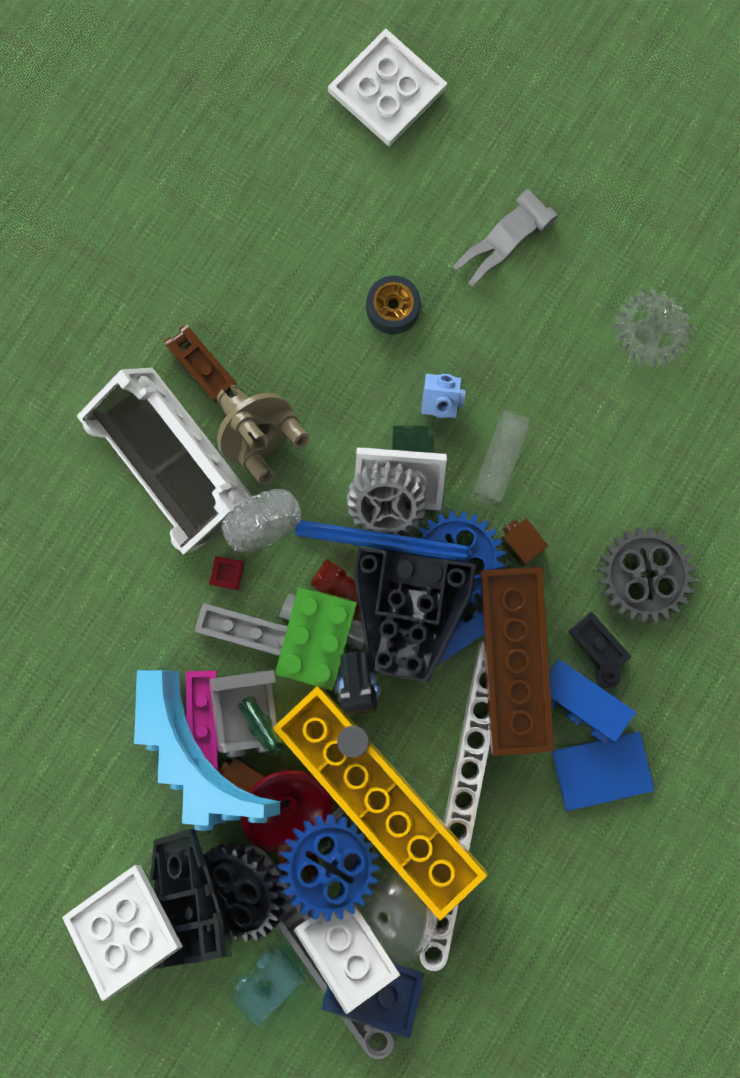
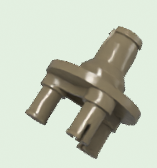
M231 385L230 387L235 393V397L230 398L223 389L217 396L218 405L226 415L217 434L218 448L227 460L241 464L245 470H249L260 485H267L274 479L275 473L263 458L273 453L287 437L295 448L305 447L310 441V434L299 424V419L293 412L292 407L282 396L275 393H261L248 397L240 387Z

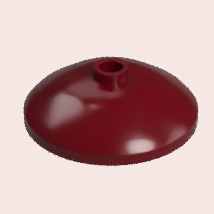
M297 770L280 771L263 778L249 791V793L255 796L275 801L287 799L284 802H280V814L268 817L265 823L248 822V817L241 816V822L246 836L254 845L263 850L278 853L276 846L286 844L285 839L296 840L297 837L293 832L294 828L301 832L305 831L303 821L306 820L312 826H315V816H320L323 822H325L328 814L332 815V800L330 794L312 774Z

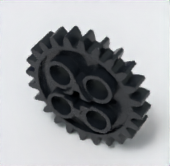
M229 842L226 846L220 843L217 847L210 849L204 856L225 911L229 930L232 931L234 940H237L242 935L245 942H248L252 937L257 941L262 935L266 937L280 923L279 918L285 913L281 907L286 903V900L280 897L285 888L276 885L280 876H272L270 873L274 865L265 866L263 864L265 860L264 855L256 858L255 848L252 847L248 852H245L243 843L236 848L233 842Z

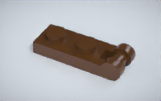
M184 324L179 328L180 332L173 338L168 337L163 343L213 402L216 403L218 393L222 389L227 394L231 391L230 386H237V383L193 331ZM188 341L191 346L182 351L180 347Z

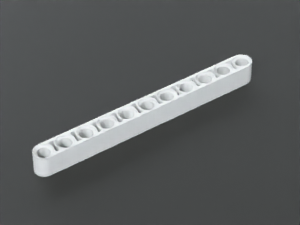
M484 640L480 643L477 651L443 821L449 829L456 822L465 825L464 834L457 838L468 851L490 746L489 714L484 718H477L473 713L474 705L480 701L485 702L488 706L487 689L482 688L479 683L480 675L486 672ZM474 731L480 732L483 737L482 744L477 748H471L467 743L469 734ZM466 762H474L477 766L476 774L470 778L462 776L461 768ZM461 792H467L471 796L470 804L466 807H458L455 804L456 796ZM458 904L445 916L447 923L442 928H434L431 925L435 915L426 907L419 942V956L422 965L430 971H438L446 965ZM429 947H438L441 950L440 955L435 959L427 958L425 952Z

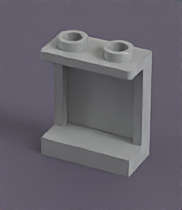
M274 670L209 679L217 747L219 752L227 753V757L246 755L245 749L257 748V752L275 750V744L283 743V740L272 729L277 724L272 683L275 682Z

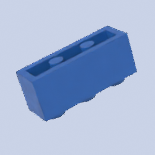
M558 659L549 673L551 707L554 709L557 705L567 711L565 717L578 726L585 723L593 729L590 734L602 743L606 744L608 740L615 743L636 711L560 659Z

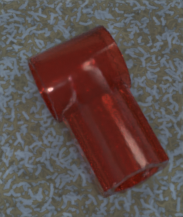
M325 559L309 583L323 593L357 602L355 612L359 613L355 580L349 577L347 572L338 565Z

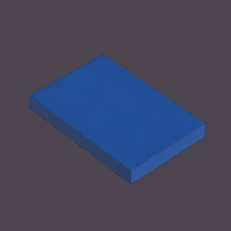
M640 731L621 734L615 743L608 740L604 744L599 740L556 749L554 752H551L566 811L654 791Z

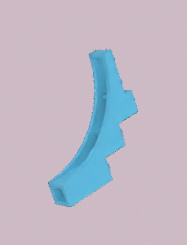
M137 670L134 744L146 745V750L159 751L158 783L170 784V789L183 790L182 823L195 825V830L206 831L213 830V825L224 823L226 820H239L240 816L248 817V822L265 823L268 817L279 815L280 801L261 798L238 788L223 777L206 759L194 740L185 717L180 689V671Z

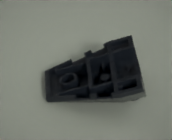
M195 829L155 839L150 879L155 880L154 892L183 947L153 969L232 957L229 923Z

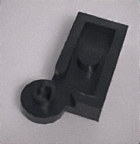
M589 612L568 633L599 666L596 672L598 684L604 688H613L617 686L621 678L618 667L623 665L632 656L592 612Z

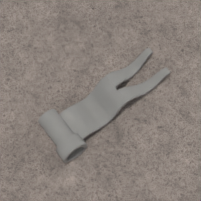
M529 189L525 190L516 200L519 206L506 215L482 242L471 247L453 265V268L457 271L479 254L494 250L468 282L471 287L492 267L500 264L526 236L537 228L541 232L545 231L557 219L558 214L551 207L547 208Z

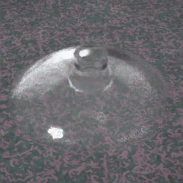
M394 867L380 868L378 871L371 872V876L378 880V883L368 884V888L373 892V895L363 894L361 896L365 903L364 906L356 902L354 904L392 963L408 962L423 953L431 943L436 931L437 917ZM382 912L388 915L387 923L383 922L381 918Z

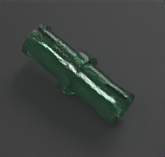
M254 696L244 698L242 702L245 706L239 703L238 709L247 720L250 733L258 738L268 756L280 752L277 746L283 749L284 743L273 729V721L270 716L263 713Z

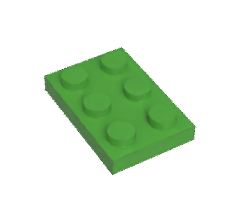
M299 586L275 674L333 690L341 664L340 655H343L357 602Z

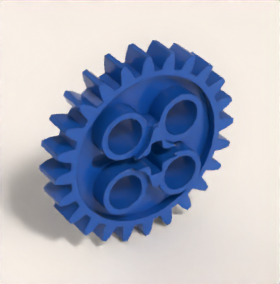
M452 510L450 511L449 519L445 520L443 515L439 513V523L435 524L432 520L428 519L430 529L419 528L420 533L423 535L422 539L447 543L445 536L450 534L454 544H458L457 537L461 533H470L474 541L468 547L469 557L465 563H469L472 560H480L484 564V570L504 568L505 564L498 562L497 558L505 556V552L496 551V548L502 544V540L493 541L492 537L496 534V530L493 529L487 532L485 529L488 521L486 520L478 525L476 514L470 520H467L465 511H462L460 518H456ZM480 574L475 575L473 592L470 598L472 604H475L474 595L478 593L481 596Z
M330 814L326 818V823L323 822L320 816H315V826H312L306 820L303 821L305 831L301 832L294 828L293 832L297 837L296 840L285 839L286 844L291 848L289 851H280L279 853L287 858L286 863L277 865V868L286 871L285 875L278 878L279 882L289 884L282 891L283 894L286 896L294 894L290 904L295 907L302 902L300 912L304 915L312 908L311 917L315 920L319 918L321 912H323V917L326 921L331 920L332 912L335 913L337 918L342 920L344 909L352 915L355 914L353 904L356 902L364 906L365 903L361 896L363 894L373 895V892L368 888V884L378 883V880L371 876V872L380 870V867L372 864L371 860L376 859L379 854L369 852L373 843L370 840L363 841L366 835L361 830L356 832L357 825L353 821L346 827V818L340 816L336 824L334 815ZM328 837L331 843L330 848L327 852L320 853L318 851V842L321 838ZM310 851L322 860L331 863L333 867L350 876L352 882L347 883L340 877L327 871L324 867L306 857V852ZM354 853L356 863L353 868L346 870L344 859L348 854ZM307 865H312L314 867L313 877L308 881H302V869ZM338 881L340 884L339 893L334 897H329L327 894L328 886L332 882Z

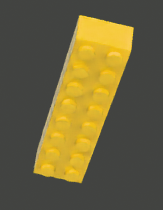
M317 686L272 729L441 921L487 877L488 872L371 741L367 752L360 757L351 758L341 753L337 744L340 732L348 726L357 725L348 715H344L340 706L323 688Z

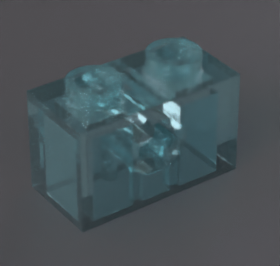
M279 947L272 954L269 951L263 954L255 964L258 968L250 976L245 973L233 986L236 991L231 1001L257 1028L303 980L304 974ZM268 980L272 982L270 988L268 986L264 987V989L260 987L261 981L263 983H266Z

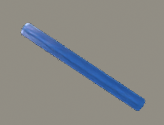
M298 520L295 528V534L300 537L464 563L467 562L469 557V548L464 545Z

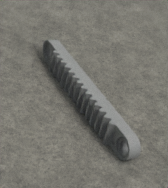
M254 844L245 847V852H248L253 847L255 848V853L260 856L264 855L265 860L263 864L265 866L274 865L270 872L272 876H283L281 870L277 868V865L266 850ZM279 880L276 882L277 886L284 888L289 885L288 883H281ZM282 893L280 897L284 898L286 903L281 908L285 913L279 918L280 923L278 927L323 992L326 993L328 984L294 931L297 926L311 918V912L308 911L305 915L300 912L302 902L294 907L290 904L294 894L286 896ZM341 1017L370 1057L383 1059L392 1052L394 1046L393 1034ZM374 1033H382L386 1036L387 1043L384 1047L376 1049L371 1046L369 1042L370 1037Z

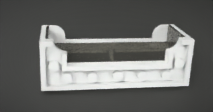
M153 368L120 370L77 415L83 424L84 430L89 435L105 437L165 514L174 526L170 531L171 542L183 555L199 549L257 503Z

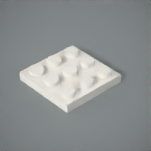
M385 29L328 86V92L390 147L447 89L448 83L391 32Z
M134 865L62 917L102 1001L109 1000L183 947L141 865Z

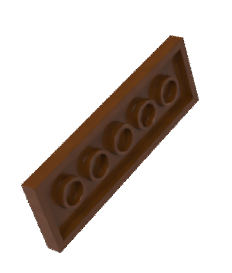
M543 567L481 570L480 583L491 755L554 752Z

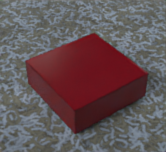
M215 556L209 585L239 591L245 562Z

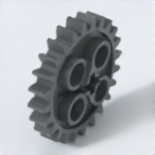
M641 527L635 529L634 536L628 530L623 533L625 541L619 536L614 538L613 540L617 547L606 546L605 549L610 556L600 557V560L606 564V567L597 569V572L605 574V578L599 580L598 584L607 586V589L601 595L610 594L612 597L608 602V606L618 604L617 614H622L627 610V620H633L638 614L639 623H645L647 616H649L652 623L658 622V613L664 620L669 619L668 609L673 613H679L680 610L676 603L682 605L688 603L683 594L693 593L694 591L687 586V583L696 581V578L688 576V572L694 570L695 566L686 564V561L692 555H682L681 553L685 544L675 546V535L665 539V530H661L655 535L653 527L647 528L645 535ZM641 549L645 552L644 559L640 554ZM654 551L661 552L664 557V562L661 566L655 564L652 559ZM625 555H629L634 559L635 567L633 570H629L624 566L623 559ZM641 572H651V578H642ZM660 580L666 581L669 585V592L666 595L661 594L658 590ZM631 584L637 585L640 589V596L637 600L629 596L628 588ZM649 591L653 597L652 601H649L648 599Z

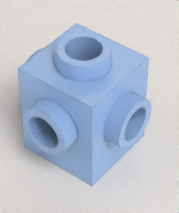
M426 374L421 414L434 415L438 418H456L457 408L464 406L465 390L460 389L461 378L453 377L449 374Z

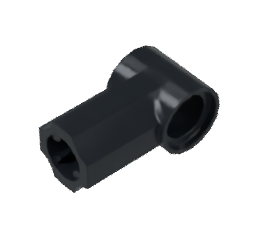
M352 652L340 655L344 686L341 689L340 698L344 715L376 712L377 695L374 685L371 684L368 653Z

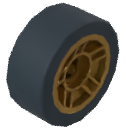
M396 275L382 277L369 289L366 299L367 316L372 325L379 331L392 335L403 333L410 329L418 319L421 306L420 294L415 285L405 277ZM388 302H399L398 308H389Z

